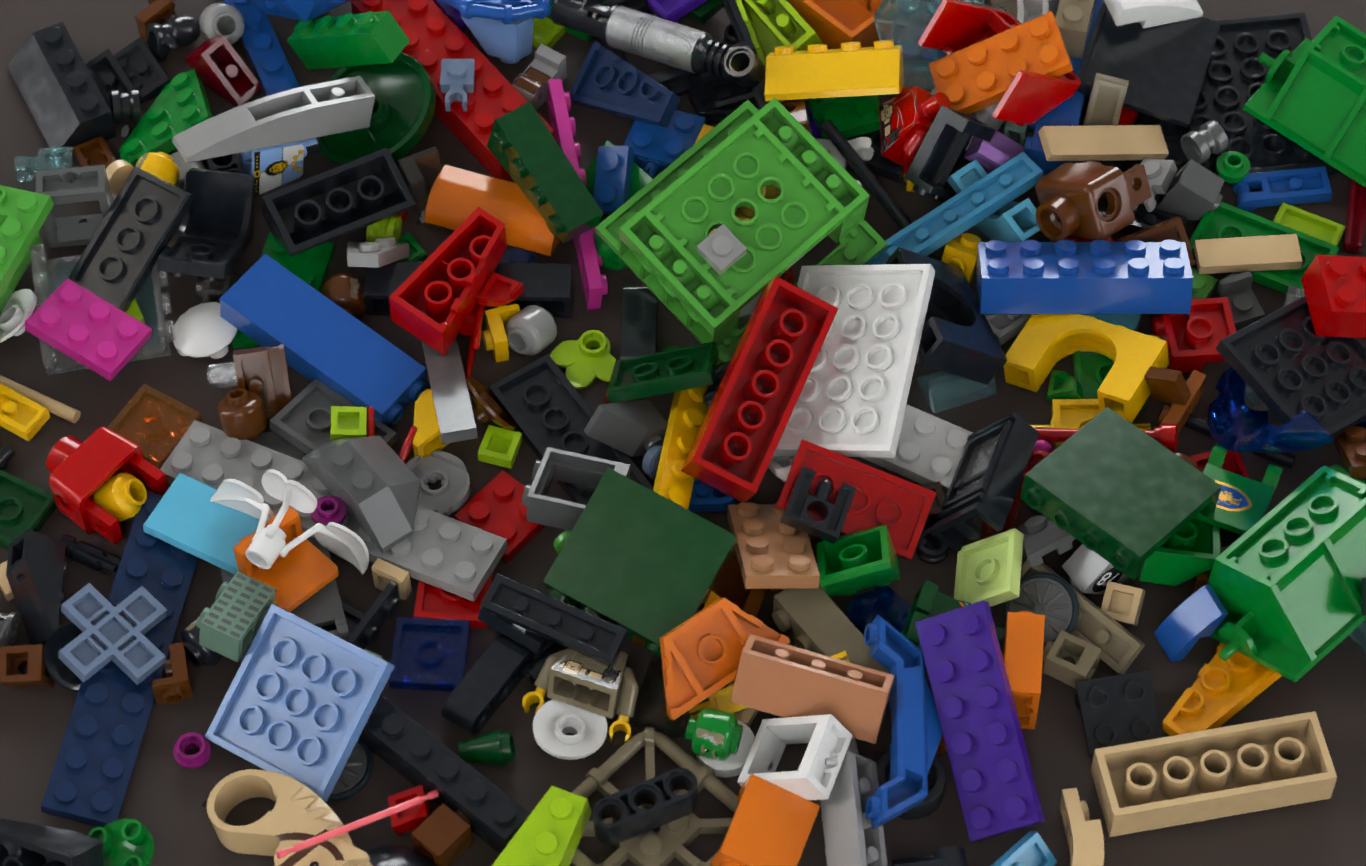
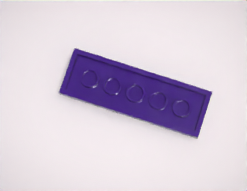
M980 601L915 622L970 842H977L1045 822L989 602Z

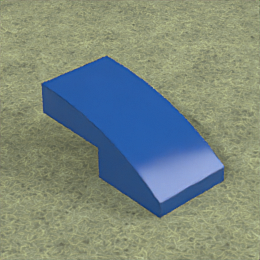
M1204 585L1182 602L1160 624L1153 634L1171 662L1182 661L1199 638L1209 637L1214 633L1228 615V612L1212 587Z

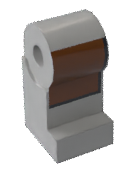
M541 44L535 51V59L513 82L512 86L527 102H531L535 110L546 102L548 79H561L563 83L567 78L566 56Z

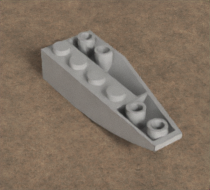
M361 76L302 86L251 101L209 118L173 136L172 142L185 162L190 163L367 128L370 126L375 95Z

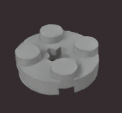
M442 451L431 452L432 456H425L421 459L420 455L412 458L406 465L421 482L418 505L451 518L453 513L465 505L471 492L470 477L463 461L453 454ZM437 480H441V488L437 490L429 489L428 482L435 483Z

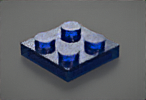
M397 617L391 664L395 665L388 680L389 687L396 689L453 691L466 673L471 630L470 621Z

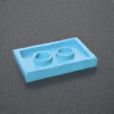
M179 473L143 524V532L235 575L239 570L233 547L245 536L251 535L257 530L260 519L227 506L210 502L211 497L217 491L216 489Z

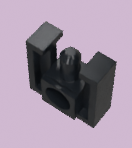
M802 466L796 477L780 522L834 544L839 538L857 488L843 483L838 489L834 504L827 502L832 490L831 481L823 479L818 483L814 496L807 495L816 471ZM807 510L817 511L821 515L822 521L812 520L808 516Z

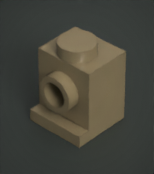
M1061 630L1055 642L1049 640L1043 650V661L1045 662L1043 673L1076 688L1077 693L1076 682L1091 680L1097 671L1102 649Z

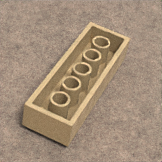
M1316 711L1098 748L1094 750L1091 765V774L1109 837L1331 799L1337 780L1336 771Z

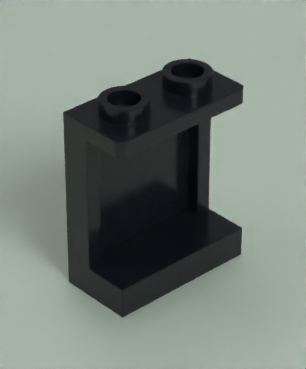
M942 105L904 178L915 184L912 188L915 192L944 203L947 198L950 199L956 195V192L947 187V179L954 173L972 136L990 142L996 130L970 115Z

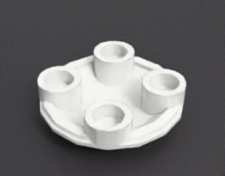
M201 303L188 309L179 317L173 327L172 339L177 352L181 356L193 358L210 356L213 359H219L227 354L229 350L228 345L234 339L238 329L221 317L220 303Z

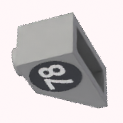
M1084 544L1062 565V568L1069 575V583L1080 593L1103 594L1105 593L1108 581L1121 584L1130 579L1129 576L1115 569L1111 563L1096 552L1086 548Z

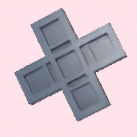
M88 583L61 605V612L82 633L59 651L58 658L83 682L87 681L110 661H113L138 685L165 663L166 656L144 634L167 616V609L143 586L114 607Z

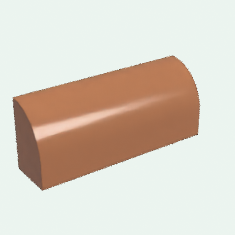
M750 634L741 653L730 702L783 718L832 714L853 735L852 738L876 744L895 675Z

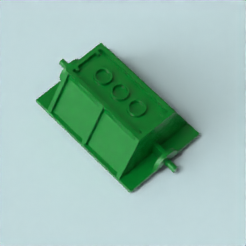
M1335 15L1312 41L1305 38L1293 52L1285 49L1276 60L1264 52L1260 55L1258 61L1270 68L1266 75V82L1244 104L1242 109L1366 188V34Z
M1323 465L1215 558L1207 585L1212 587L1228 615L1210 637L1226 645L1218 652L1219 657L1223 661H1227L1238 651L1253 659L1256 663L1262 664L1281 674L1284 678L1297 682L1366 620V616H1362V578H1366L1365 484Z

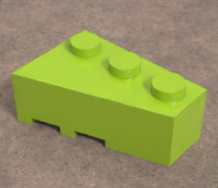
M735 0L758 57L765 66V73L766 56L770 52H774V47L794 46V51L808 50V45L823 44L816 32L787 0Z

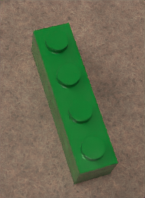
M369 11L360 14L348 13L340 16L327 15L309 19L307 22L299 21L294 27L295 31L287 39L289 45L308 70L393 63L410 42L389 11Z

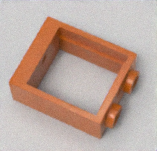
M1030 611L1008 612L1002 657L1021 729L1035 730L1041 695L1045 615L1034 614Z

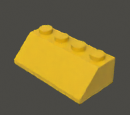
M894 40L875 41L874 47H861L860 42L841 43V49H828L827 44H812L807 46L808 50L794 51V46L774 47V52H770L766 56L765 101H771L773 98L777 100L900 94L904 86L902 45H894Z

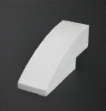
M1104 0L1116 26L1140 22L1142 28L1199 18L1203 15L1197 0Z

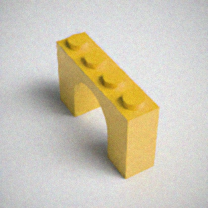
M1032 314L1006 353L1007 362L1003 365L1006 383L1037 392L1052 368L1062 358L1075 353V351L1102 354L1111 359L1114 364L1097 390L1099 411L1101 412L1106 407H1109L1121 417L1133 423L1151 394L1144 378L1149 367L1166 369L1169 365L1167 341L1154 335L1133 331L1125 326L1114 325L1090 315Z

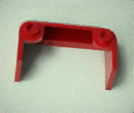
M943 0L917 43L922 47L943 50L947 55H950L1016 27L1021 23L1012 15L999 9L956 0ZM1019 70L992 113V116L995 119L1010 121L1018 126H1023L1024 124L1031 125L1073 96L1082 82L1072 71L1059 77Z

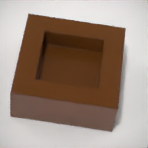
M1149 367L1144 376L1155 401L1186 405L1191 396L1181 371Z

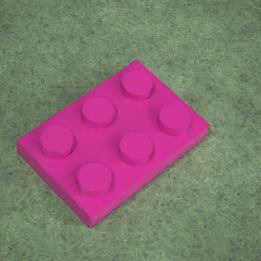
M68 278L25 321L26 331L109 381L122 370L152 337V328Z

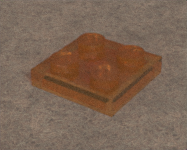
M143 384L108 428L140 446L144 459L160 469L194 420L199 422L203 420L200 412Z

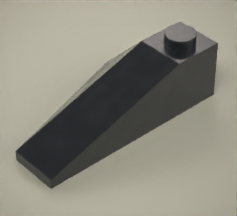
M0 818V866H103V842L73 830Z

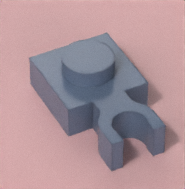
M441 59L440 89L441 93H446V111H451L450 105L454 101L462 102L463 111H468L467 93H474L475 59Z

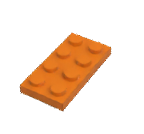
M1052 11L928 64L937 92H942L949 98L951 109L967 115L1000 102L1019 70L1059 77L1074 70L1057 20Z

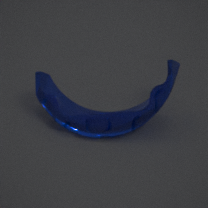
M1230 367L1221 375L1215 387L1220 393L1218 398L1209 405L1207 418L1212 438L1224 449L1233 452L1301 453L1319 448L1333 441L1332 434L1306 410L1300 412L1281 427L1277 428L1274 424H1268V410L1257 411L1247 407L1249 386L1239 374Z

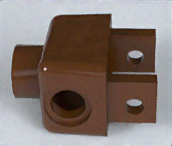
M1097 161L1061 164L1039 179L1035 185L1040 204L1036 211V221L1044 235L1054 241H1060L1066 237L1105 240L1133 223L1135 220L1133 208L1152 197L1144 165L1136 164L1123 173L1118 167L1105 166ZM1105 193L1108 199V206L1106 212L1100 214L1098 201L1100 196Z

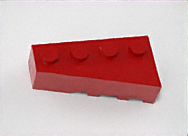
M478 207L389 296L392 321L443 356H446L477 302L478 294L492 272H494L507 249L505 223Z

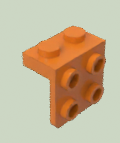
M289 506L278 526L286 534V545L303 533L300 515ZM274 515L268 520V522L265 524V528L270 524L272 525L277 515ZM256 531L251 535L245 536L233 547L239 572L275 588V605L288 612L294 610L339 575L337 565L307 539L290 550L285 558L279 555L270 569H262L254 565L245 555Z

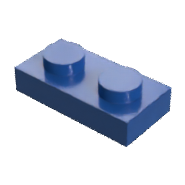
M598 146L593 198L602 210V215H611L630 199L634 149L630 146Z

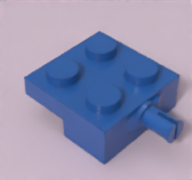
M675 110L667 128L634 120L623 146H630L634 149L633 161L654 179L655 176L660 174L695 144L703 125H706V117Z

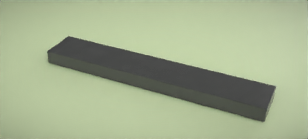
M455 338L446 356H443L421 341L442 444L478 438L457 338Z

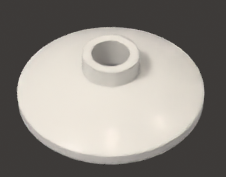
M21 289L12 293L0 314V343L13 335L19 336L25 331V321L32 315L37 302L36 294L32 290Z
M554 699L543 704L536 712L533 720V735L537 744L546 753L560 759L575 760L590 756L600 749L607 736L608 726L605 716Z

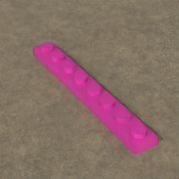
M548 79L546 103L551 127L555 130V140L586 186L585 169L579 168L578 162H581L580 143L574 142L573 139L576 136L575 118L568 115V111L571 110L569 91L564 92L561 79ZM595 227L573 239L587 310L601 309L602 295L608 294L606 274H600L599 269L602 268V257L597 253L593 239Z

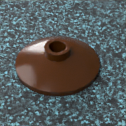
M469 376L466 379L469 394L475 403L472 410L476 418L483 424L491 420L495 424L511 431L518 428L505 415L492 397L489 389L474 377Z

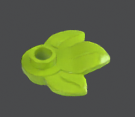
M598 330L586 331L578 340L563 341L549 355L557 366L566 368V378L576 390L588 387L596 377L599 380L610 382L616 361L610 354L611 344L609 339ZM592 347L598 348L596 350H590V348Z

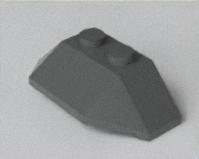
M381 436L333 439L302 457L304 464L320 480L332 496H337L345 502L347 513L382 553L413 535L421 482Z

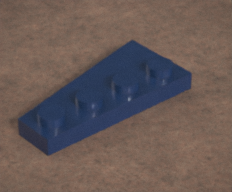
M594 41L570 92L571 102L575 105L664 128L668 127L681 99L675 93L596 41Z

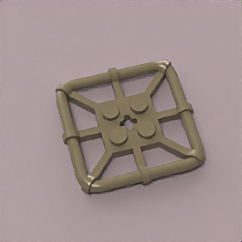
M645 727V731L631 737L600 767H593L587 772L586 779L571 792L588 798L596 790L605 797L619 792L608 779L643 747H645L646 780L655 777L656 746L681 768L691 771L696 776L698 793L705 787L734 813L739 803L736 800L737 795L714 776L715 771L708 765L702 766L668 736L654 731V727ZM681 789L676 795H685L688 791ZM648 803L638 806V808L644 810L654 807ZM692 812L687 816L658 827L660 831L657 833L650 830L647 833L614 844L613 846L617 850L602 864L596 865L578 848L571 863L574 866H621L629 859L636 866H667L676 858L684 866H712L710 863L714 856L707 862H701L686 847L700 834H726L732 818L700 819ZM606 818L602 822L613 824L619 820L616 818ZM588 821L582 837L595 836L593 821Z

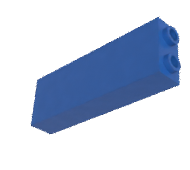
M266 254L220 298V314L224 320L262 347L268 346L270 348L284 344L288 366L311 382L316 378L358 407H373L374 418L386 426L390 423L392 425L397 423L404 414L405 407L412 400L416 401L427 388L426 367Z

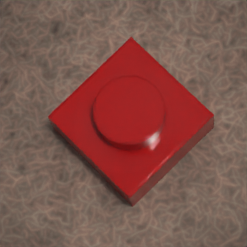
M423 785L390 795L388 796L389 808L415 797L427 795L428 791ZM429 799L419 805L390 815L392 829L397 835L418 828L431 815Z

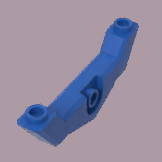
M877 615L871 623L867 624L864 632V644L870 646L871 657L887 669L889 674L895 675L889 697L892 729L890 781L881 785L872 796L868 797L865 808L866 818L871 819L873 830L919 805L928 796L927 775L943 734L938 712L925 677V660L922 650L880 615Z

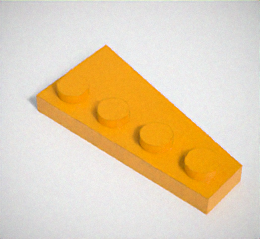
M1220 643L1217 647V653L1208 664L1205 663L1198 672V678L1192 687L1184 691L1162 721L1163 731L1170 736L1219 728L1282 675L1262 664L1256 663L1253 659L1238 651L1227 661H1223L1219 657L1218 652L1226 645Z

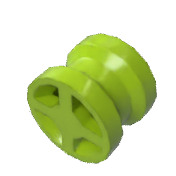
M394 215L367 226L366 242H375V239L380 237H395L397 243L402 230L401 216Z

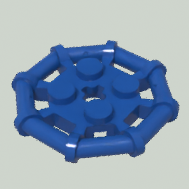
M555 0L439 1L458 10L463 18L480 17L500 20L503 24H511L514 20L531 17L543 19L547 17Z

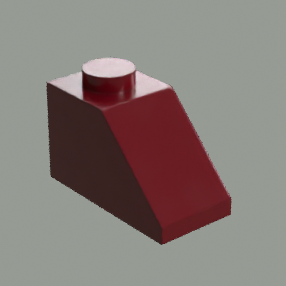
M224 35L207 39L185 58L192 69L195 68L206 87L236 107L243 105L262 88V85Z

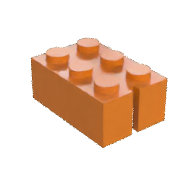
M787 0L816 32L820 40L831 49H841V43L860 42L861 47H873L875 41L882 40L896 29L898 3L895 0Z

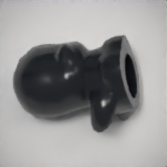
M188 14L170 15L163 24L151 22L146 25L148 46L152 53L160 60H166L167 53L171 49L177 51L178 45H189L196 42L201 34L199 21L194 16Z

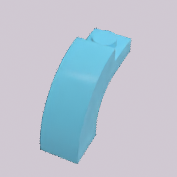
M977 159L950 175L947 182L958 194L986 176L987 173ZM1029 198L1021 203L1011 201L974 225L991 240H1001L1004 242H1023L1041 231L1036 221L1037 209Z

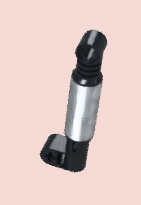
M603 0L554 1L551 12L554 24L601 38L604 44L692 73L701 74L709 72L733 80L744 88L755 87L764 78L765 66L763 62L747 46H732L720 41L718 42L714 40L713 35L628 7L618 5L608 7L602 5ZM750 62L747 69L739 72L740 67L744 63Z

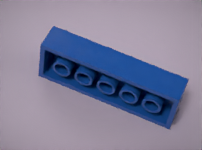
M991 240L988 242H978L976 282L980 314H1190L1193 275L1185 242L1164 240L1162 242H1143L1140 240H1129L1127 242H1108L1106 240H1094L1092 242H1073L1071 240H1060L1058 242H1038L1036 240L1004 242L1001 240Z

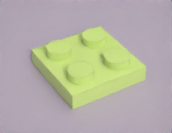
M1013 528L962 546L961 550L957 553L954 599L971 604L987 601L989 606L992 607L1018 598L1024 534Z

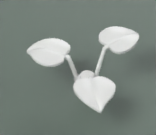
M267 470L262 476L261 481L266 493L283 501L282 507L272 525L270 524L266 528V521L274 516L273 511L268 504L263 503L262 495L249 485L236 479H225L210 499V502L227 506L260 519L256 533L251 539L252 543L246 550L245 555L250 562L262 569H270L279 555L285 558L290 550L313 534L323 547L328 548L335 555L353 564L362 575L368 568L369 552L364 541L352 530L335 522H329L327 526L317 523L286 545V534L278 526L289 506L303 513H313L318 504L316 497L305 486L294 480H288L284 474L277 470Z

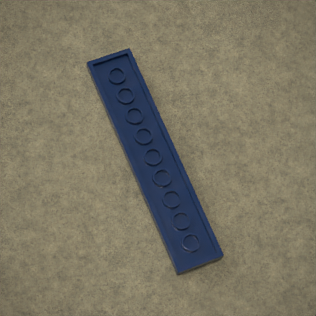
M147 491L146 502L135 515L108 601L115 607L141 586L154 596L167 609V616L145 633L144 636L166 656L165 660H167L170 653L169 645L173 643L199 558L143 532V524L163 497V495ZM110 661L87 681L81 682L41 805L42 813L95 827H104L118 820L155 702L151 681L162 678L165 669L164 664L138 685L113 661Z

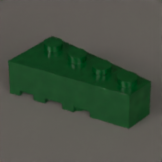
M531 102L496 119L487 147L544 218L550 232L554 236H558L562 243L565 244L596 227L602 217V210Z

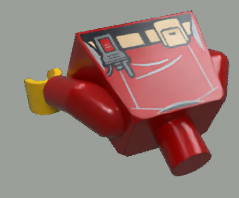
M903 87L900 94L879 104L881 155L904 168L903 178L940 107L943 105L951 108L949 98L942 92L932 95L921 87ZM904 178V181L907 183L906 190L908 192H915L912 190L915 184Z

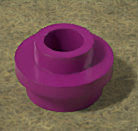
M332 495L317 499V508L311 513L313 522L315 524L321 523L324 526H327L329 522L342 525L347 516L345 502L341 498Z
M185 733L179 737L174 745V758L183 768H199L206 764L211 756L210 743L208 739L199 733ZM196 749L199 751L194 755H187L190 750Z

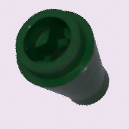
M502 729L467 741H460L459 756L467 763L506 766L507 762L515 761L516 759L513 733L511 731L503 732Z

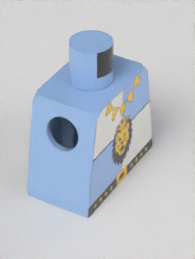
M316 138L241 152V164L246 174L251 175L254 180V196L300 178L303 175L304 157L319 153L318 141Z

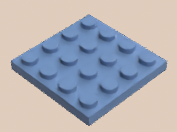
M271 604L204 738L263 770L274 771L297 780L315 792L323 801L327 802L395 665Z

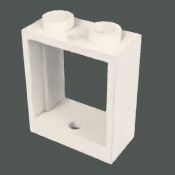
M832 714L762 719L737 782L742 786L752 773L807 800H827L853 735ZM809 743L798 771L775 772L787 744Z

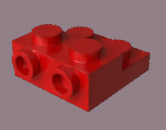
M1228 297L1191 299L1190 314H1157L1151 318L1152 334L1160 336V339L1167 341L1169 359L1167 369L1178 370L1182 373L1193 372V370L1201 372L1205 363L1227 362L1216 350V347L1220 340L1236 332Z

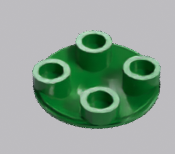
M136 819L115 820L104 827L93 828L88 834L89 837L103 842V866H150L154 854L152 835L148 828Z

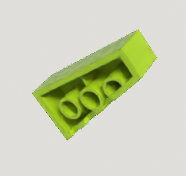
M551 786L492 866H570L592 814L588 799Z

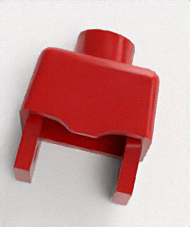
M105 426L95 430L84 442L72 435L63 437L53 446L46 461V468L51 472L48 481L58 510L88 535L96 531L115 545L123 539L118 519L93 502V493L111 476L119 473H129L135 476L144 484L145 488L156 494L164 496L169 489L165 473L144 459L140 446Z

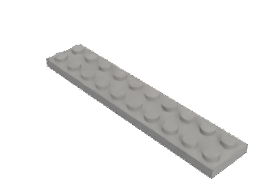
M194 420L160 468L165 473L167 483L170 484L173 483L179 473L216 490L225 479L239 480L258 491L264 499L263 503L270 506L274 515L278 514L283 501L270 496L262 486V476L269 469L277 470L284 474L288 480H294L302 484L312 492L316 500L323 496L332 495L303 461L246 439L238 440L237 438L228 437L224 431ZM418 505L413 535L382 553L347 513L342 526L355 532L364 541L369 552V561L374 563L377 558H380L408 571L410 577L473 602L508 548L507 539ZM294 509L300 515L303 533L315 525L311 513H303Z

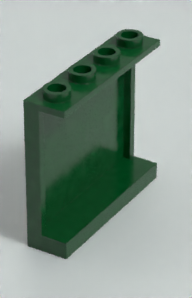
M1106 407L1025 474L1020 498L1032 509L1039 511L1053 521L1057 527L1065 530L1082 542L1086 548L1107 560L1115 569L1136 580L1144 560L1198 513L1207 517L1215 510L1222 486L1109 407Z
M608 467L543 583L545 588L549 590L548 596L566 604L570 601L581 607L582 611L627 630L629 633L627 640L631 641L632 637L635 636L646 642L644 648L647 651L661 658L659 638L696 614L728 555L731 556L735 550L738 539L736 535Z

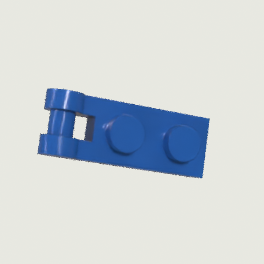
M1326 167L1249 173L1242 181L1231 183L1233 192L1238 194L1236 198L1237 208L1252 212L1256 208L1281 206L1283 202L1289 205L1331 201L1332 197ZM1252 189L1260 190L1259 192H1251Z

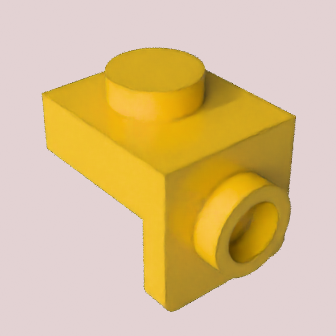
M963 233L946 244L941 262L961 268L970 284L975 267L977 266L978 242L982 241L974 234Z
M518 304L497 306L494 309L485 310L486 330L482 331L483 342L486 351L492 350L496 363L509 360L506 325L509 319L520 312Z

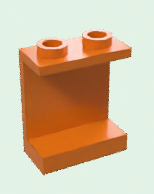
M751 773L740 788L736 798L739 801L721 848L712 858L710 865L797 866L820 806Z

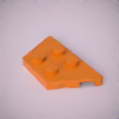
M719 598L661 636L659 639L668 718L670 720L677 719L736 679L741 653L750 634L784 644L790 643L789 638L766 626L753 615L742 611L737 605L726 598Z

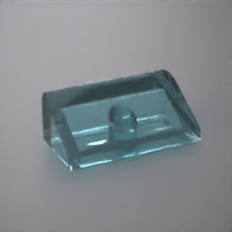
M941 370L917 378L921 391L933 413L997 394L995 376L988 385Z

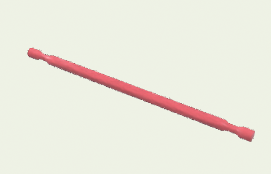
M433 790L422 797H415L297 843L288 849L279 850L276 852V856L278 859L283 858L289 853L314 846L419 805L425 800L437 798L439 793L437 790Z

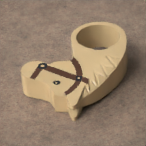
M240 770L218 782L208 797L207 813L220 842L233 852L274 856L275 866H373L369 862V855L353 845L348 832L301 851L289 853L283 858H277L276 852L279 850L288 849L297 843L344 825L335 812L315 792L289 776L267 770ZM264 797L276 802L273 810L268 811L256 822L243 826H233L225 823L228 813L244 800Z

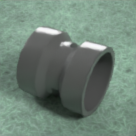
M1209 120L1202 124L1198 131H1190L1181 137V147L1184 154L1189 160L1192 159L1198 164L1207 161L1210 158V154H1219L1226 150L1229 144L1224 129L1214 120Z

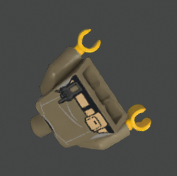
M567 648L551 654L546 659L534 683L537 686L536 690L527 693L523 697L522 705L525 712L528 713L532 704L539 703L535 711L536 714L539 708L545 704L544 697L547 692L548 698L611 719L616 714L618 719L609 728V740L612 743L614 733L616 731H624L627 734L625 737L626 743L631 738V727L628 721L629 718L634 716L639 686L634 671L627 667L628 655L626 652L621 651L614 666L611 667Z

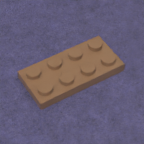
M741 502L738 505H728L727 519L731 533L736 535L738 539L735 551L745 589L819 588L820 574L808 534L780 522L784 511L775 508L777 502L775 504Z

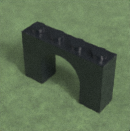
M898 247L885 264H931L935 270L927 309L935 313L939 318L931 316L923 326L918 355L922 364L988 385L1007 362V358L985 315L980 314L979 303L962 269Z

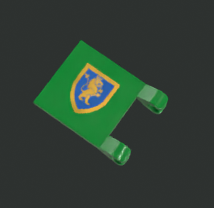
M1215 444L1203 474L1221 485L1222 488L1215 510L1207 517L1198 513L1194 518L1243 535L1264 517L1278 486L1283 468L1269 464L1262 483L1222 469L1228 449Z

